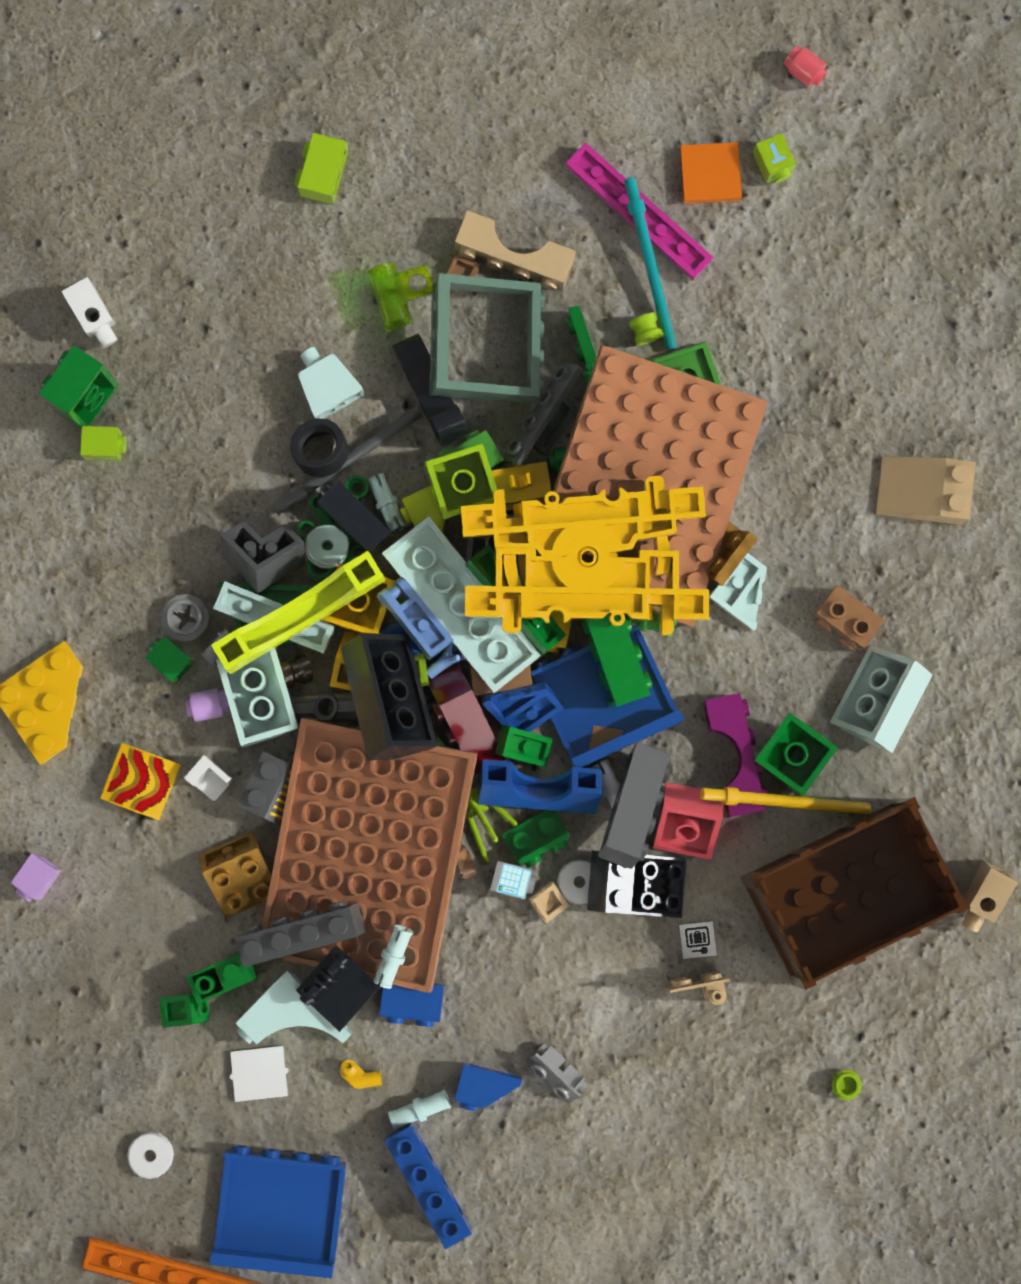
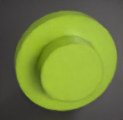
M844 1069L838 1071L833 1076L831 1088L838 1098L852 1100L859 1095L862 1083L860 1077L855 1072Z

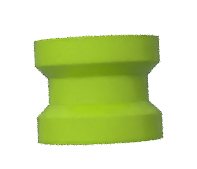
M654 312L641 315L628 323L630 330L635 332L636 337L634 341L636 346L649 344L663 336L662 329L656 325L657 316Z

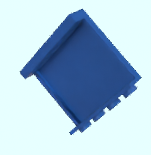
M637 625L632 626V631L629 634L632 643L637 642L641 650L642 660H639L643 672H648L652 682V688L649 689L651 695L618 707L608 708L606 698L611 697L609 690L606 691L604 686L601 685L598 674L599 668L602 666L600 661L596 662L592 657L589 646L578 650L577 646L560 653L562 658L551 662L550 658L534 665L535 670L531 672L534 684L546 683L564 703V709L552 716L551 721L573 767L583 768L618 750L620 751L684 721L680 710H677ZM593 725L623 730L622 736L589 750Z
M232 1145V1149H227L223 1153L225 1161L214 1249L211 1252L210 1265L332 1279L335 1268L347 1162H340L341 1157L334 1155H323L322 1159L310 1158V1153L292 1152V1156L280 1155V1150L263 1148L262 1153L251 1152L249 1146Z

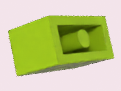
M313 133L311 141L305 142L302 154L305 163L303 169H298L295 178V185L298 186L301 197L334 205L348 155L347 141Z

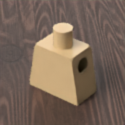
M982 859L964 896L971 908L968 909L969 911L962 925L978 933L985 919L995 923L1017 886L1018 881L1009 872ZM984 898H988L986 903L980 904Z

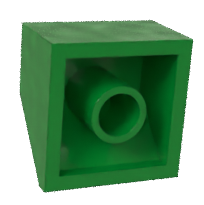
M789 712L754 761L775 781L794 795L802 797L838 747Z

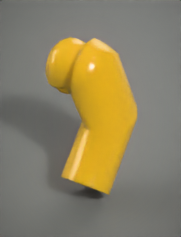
M351 1059L341 1063L340 1075L353 1088L362 1089L382 1086L381 1071L365 1073Z

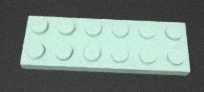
M429 516L382 553L397 574L406 579L453 638L454 645L493 693H496L541 657L521 630L515 634L503 631L502 617H465V586L483 585L465 566L466 562Z

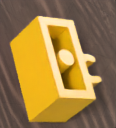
M547 462L491 470L497 489H504L506 513L513 512V505L521 501L538 500L545 505L544 497L551 491Z

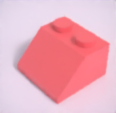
M666 782L658 814L653 849L711 860L723 819V803L721 801L701 800L700 788Z

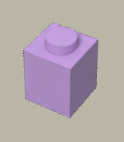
M31 853L11 884L17 887L15 893L29 902L32 898L34 900H42L62 870L40 854Z

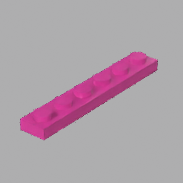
M585 142L566 162L565 167L636 229L633 216H629L627 208L629 200L624 183L626 178ZM639 191L640 199H644L646 207L644 216L651 244L694 281L712 262L714 257Z

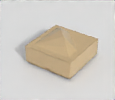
M552 881L527 898L545 924L569 907V904Z

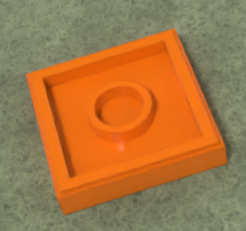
M738 142L680 146L683 204L741 201Z

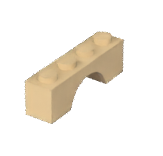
M468 210L455 240V250L459 252L460 256L470 260L480 259L485 261L488 267L501 271L502 268L512 271L513 275L521 280L528 281L529 278L541 283L543 288L551 291H556V289L563 291L576 257L575 250L548 241L541 249L532 253L520 254L510 251L502 245L496 235L495 220Z

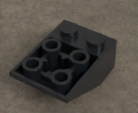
M592 850L587 910L682 918L686 858L646 855L643 862L638 861L633 869H629L598 857L599 851Z

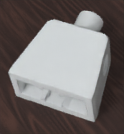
M88 277L61 291L85 333L89 337L95 336L102 349L117 341L111 329V326L116 323ZM98 313L99 319L96 322H91L90 316Z

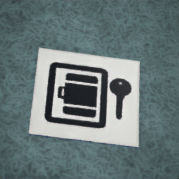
M713 921L679 925L683 959L717 955Z

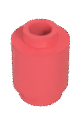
M798 45L789 53L783 64L788 68L787 71L809 88L813 84L818 86L828 73L825 70L827 63L804 47L802 49Z

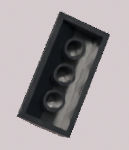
M360 633L342 646L341 652L368 760H394L437 747L409 635Z

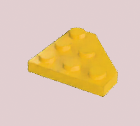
M63 641L0 684V707L40 765L67 748L68 732L71 719L73 718L77 698L76 692L83 665L66 641Z

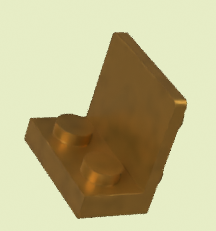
M729 521L718 555L708 568L712 572L708 577L709 581L723 586L758 538L749 531L738 529Z
M254 831L198 855L202 874L226 918L267 901L272 874L261 855L258 839Z

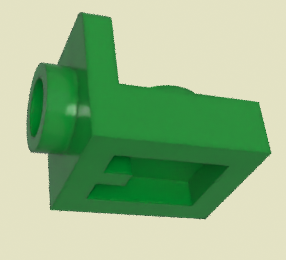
M192 993L159 998L162 1028L194 1025L209 1020L208 1001L197 1005Z

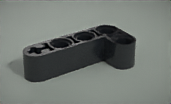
M419 333L392 345L394 353L440 445L444 446L468 434L465 419L452 398L430 395V354Z

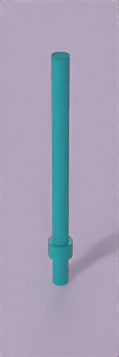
M635 177L624 180L629 200L627 208L629 216H633L660 329L663 332L662 337L666 351L676 349L677 345L644 212H646L644 199H640Z

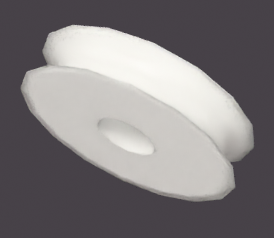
M570 861L563 866L558 874V889L570 903H588L591 863L588 861ZM577 876H581L585 880V884L581 888H577L574 885V879Z
M155 1132L143 1133L134 1139L129 1146L127 1154L128 1164L132 1171L139 1177L146 1179L158 1178L164 1174L171 1166L174 1157L173 1147L168 1138ZM147 1150L155 1152V1160L149 1161L146 1158Z

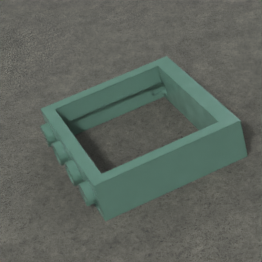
M445 273L437 274L432 281L431 396L532 404L540 397L544 388L543 378H540V367H542L544 362V351L540 349V339L544 335V322L541 321V311L545 304L544 293H541V283ZM450 289L527 297L526 387L448 380Z

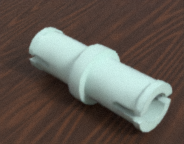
M381 473L377 475V479L376 476H373L367 482L377 501L375 505L377 511L382 513L391 531L390 534H395L397 529L399 532L406 529L407 524L404 522L397 506L399 503L397 496L392 495L385 475Z
M394 925L388 946L381 952L382 961L373 979L376 985L381 982L380 987L392 988L399 965H402L405 961L404 952L413 934L411 929L405 931V926Z
M444 1089L421 1100L419 1097L415 1098L413 1103L389 1111L388 1115L394 1130H397L417 1120L423 1122L427 1120V1116L451 1108V1103Z

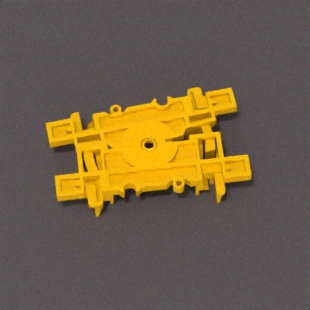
M650 476L644 482L645 491L627 493L623 488H620L618 490L619 498L616 501H609L605 496V489H603L598 495L567 497L560 504H558L559 495L554 491H550L544 497L545 505L538 500L521 501L518 504H514V518L507 519L504 489H498L493 493V504L461 506L463 538L493 535L494 548L496 549L495 586H465V617H502L503 631L515 634L521 630V619L542 618L545 623H549V615L552 611L562 613L564 624L571 618L602 619L607 614H611L609 622L617 627L625 622L624 614H627L630 619H635V621L653 620L654 605L660 606V636H667L673 633L674 620H709V589H679V551H670L667 537L677 533L676 520L706 517L703 486L665 490L663 477ZM554 497L555 502H550L548 498ZM653 539L654 550H639L636 553V558L618 557L617 552L632 550L635 543L639 541ZM586 551L593 554V560L590 563L582 560V554ZM516 555H518V568H519V573H520V577H521L523 586H522V584H521V582H520V578H519V575H518L517 564H516ZM654 558L656 559L654 577L667 575L664 588H649L654 570ZM615 615H618L620 617L619 622H616L614 620Z

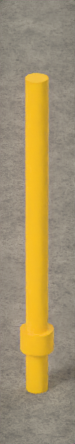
M724 787L723 789L702 788L700 791L701 800L721 801L723 805L736 806L738 803L865 815H869L871 812L870 803L745 792L739 791L738 788Z

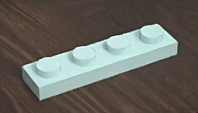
M224 581L213 609L250 624L284 605ZM320 620L289 640L325 654L335 626Z

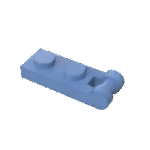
M400 577L393 582L394 586L388 590L383 589L377 594L380 603L385 608H388L426 658L430 660L454 640L406 579ZM400 595L407 600L401 605L396 600Z

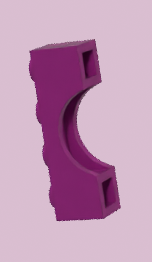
M737 693L702 702L708 730L728 738L738 754V770L732 781L725 787L738 788L739 791L768 794L766 787L761 786L758 775L762 774V768L754 761L756 757H754L752 746L756 745L753 728H748L746 717L750 716L747 700L741 699V694ZM738 803L736 806L725 805L727 818L766 810L765 805Z

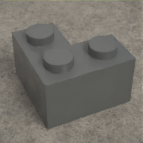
M242 521L220 535L222 557L257 593L305 564L304 541L286 524L261 538L245 521Z

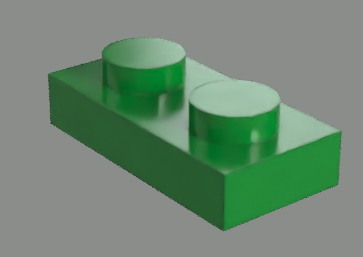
M502 725L495 754L546 767L553 739Z

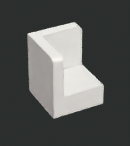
M205 755L184 777V779L200 789L212 801H216L234 781L230 775Z

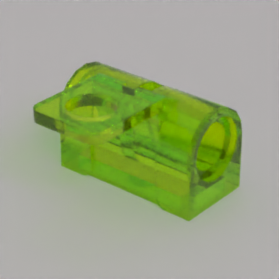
M384 263L368 271L369 281L385 331L389 332L414 324L407 301L433 294L435 291L428 267L423 265L398 273L395 263ZM421 275L425 278L426 285L422 290L416 291L410 288L409 280L412 276Z

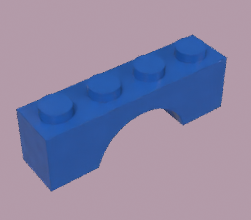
M482 760L478 778L479 805L597 813L602 796V769L571 767L567 772L555 777L536 778L518 771L513 762Z

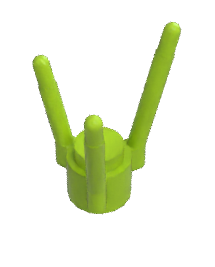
M475 787L470 791L466 819L483 862L487 864L489 863V858L474 818H479L493 842L496 843L498 838L483 814L489 807L478 804V787ZM491 806L512 826L516 827L518 825L517 821L501 806Z

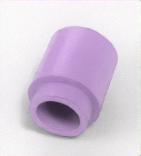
M219 688L190 693V699L185 700L188 717H194L195 722L224 717L225 713L231 712L225 690H219Z

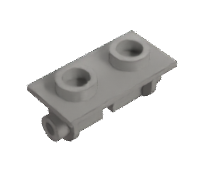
M543 1043L536 1051L537 1053L530 1057L527 1062L531 1065V1070L537 1077L546 1079L553 1086V1091L559 1098L571 1103L581 1096L580 1093L588 1086L584 1081L586 1078L571 1064L562 1071L559 1067L566 1059L551 1045L547 1046Z

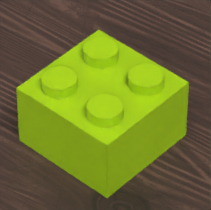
M483 444L424 462L441 519L461 514V506L494 503L493 493L498 489Z

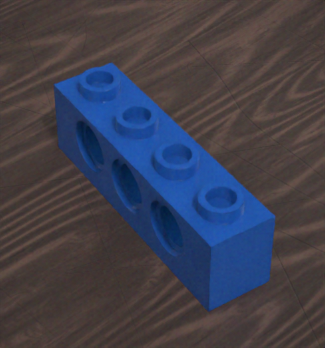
M414 1123L407 1124L388 1135L385 1143L445 1250L471 1235V1224Z

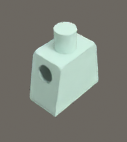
M312 347L300 355L307 368L299 372L298 376L314 418L325 419L365 395L362 386L334 354H330L322 359L316 348Z

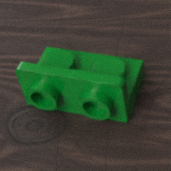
M545 810L502 834V837L518 866L525 864L529 868L543 860L540 854L551 849L554 854L568 846L569 844L566 839L570 838L571 835L564 826L557 811Z

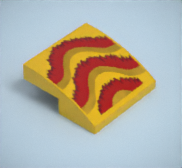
M121 742L100 799L160 820L181 764Z

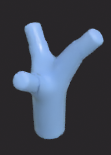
M451 643L446 647L442 656L427 667V673L432 679L449 666L461 660H466V658L462 654H452Z

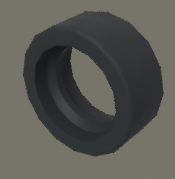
M315 418L304 422L296 429L290 443L292 457L303 473L312 477L332 475L341 469L348 459L349 447L347 440L339 426L328 419ZM330 435L335 439L336 448L326 459L309 461L304 457L303 448L313 437Z

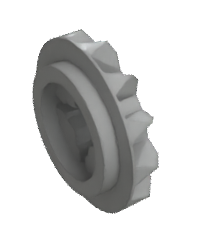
M182 594L175 596L163 608L161 615L163 628L169 636L176 640L189 642L201 637L208 627V610L205 604L193 595ZM191 606L190 616L197 622H187L181 630L182 621L174 613L185 614Z

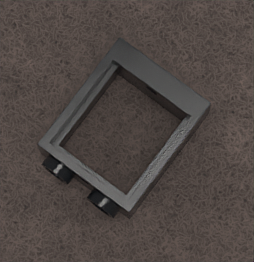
M340 481L335 485L329 482L318 493L321 498L318 501V505L366 552L369 551L371 554L390 535L391 531Z

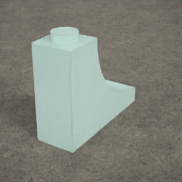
M290 969L236 1022L240 1027L237 1030L238 1034L249 1044L252 1041L258 1044L265 1037L278 1030L295 1026H306L323 1030L337 1038L341 1043H344L353 1032L347 1026L339 1032L313 1006L305 1005L300 1000L301 995L296 991L303 982Z

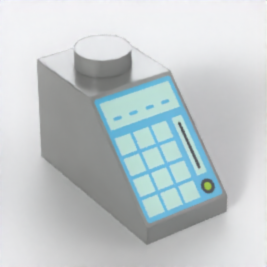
M497 861L490 891L525 899L526 893L532 895L537 877L531 876L532 870Z

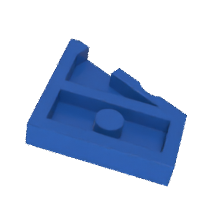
M546 683L489 694L481 698L482 705L502 725L531 732L564 709L563 701Z

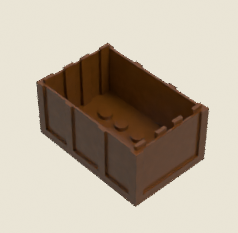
M915 797L898 799L869 815L740 877L794 986L807 990L817 985L816 981L850 964L857 965L865 961L866 956L905 937L912 938L922 933L921 929L953 913H962L971 908L966 897L961 896L918 811L920 806Z

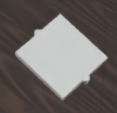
M283 1046L230 1052L232 1064L230 1079L233 1080L235 1102L288 1096L286 1074L289 1069L285 1067Z

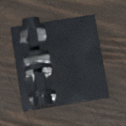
M336 945L296 991L301 995L300 1000L305 1005L313 1006L340 1032L380 988V985H376L373 979Z

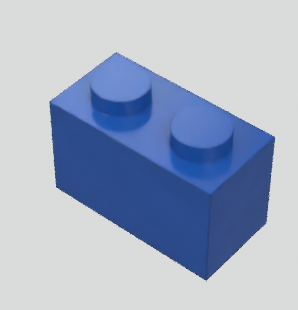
M434 983L431 993L392 985L390 989L383 988L380 1016H385L386 1022L404 1024V1019L416 1020L417 1026L434 1027V1022L440 1023L445 984Z

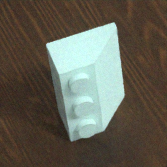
M870 645L830 723L870 745L892 753L932 674L915 660Z
M276 648L232 674L226 671L220 659H216L240 746L248 747L299 729Z

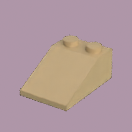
M882 456L875 514L955 525L965 524L970 520L976 462L950 458Z

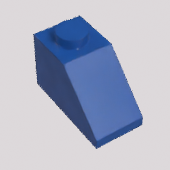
M464 1062L455 1101L460 1102V1108L477 1111L478 1107L485 1108L520 1087L522 1077Z

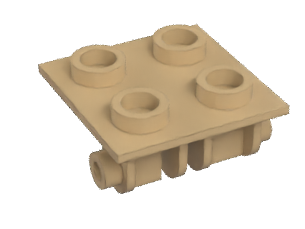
M718 971L700 974L701 980L692 981L688 977L671 980L672 985L665 986V990L673 993L702 987L704 998L713 1005H721L726 1000L724 982H730V978L721 975Z

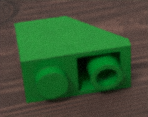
M239 953L186 976L197 1005L259 978L254 965L243 967Z

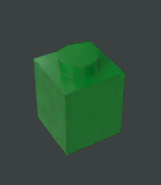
M166 636L161 640L159 638L155 639L146 650L149 654L145 659L175 684L195 663L194 660Z

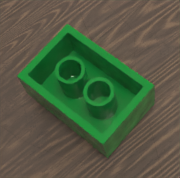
M73 345L70 350H65L57 363L59 366L53 375L49 374L43 380L39 395L59 415L82 429V426H91L119 384L102 363Z

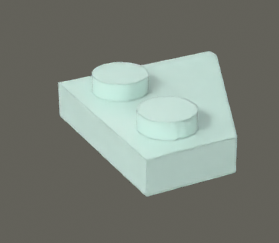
M747 553L723 586L715 585L709 594V599L750 631H754L757 628L756 617L758 605L761 604L762 583L765 581L767 567Z

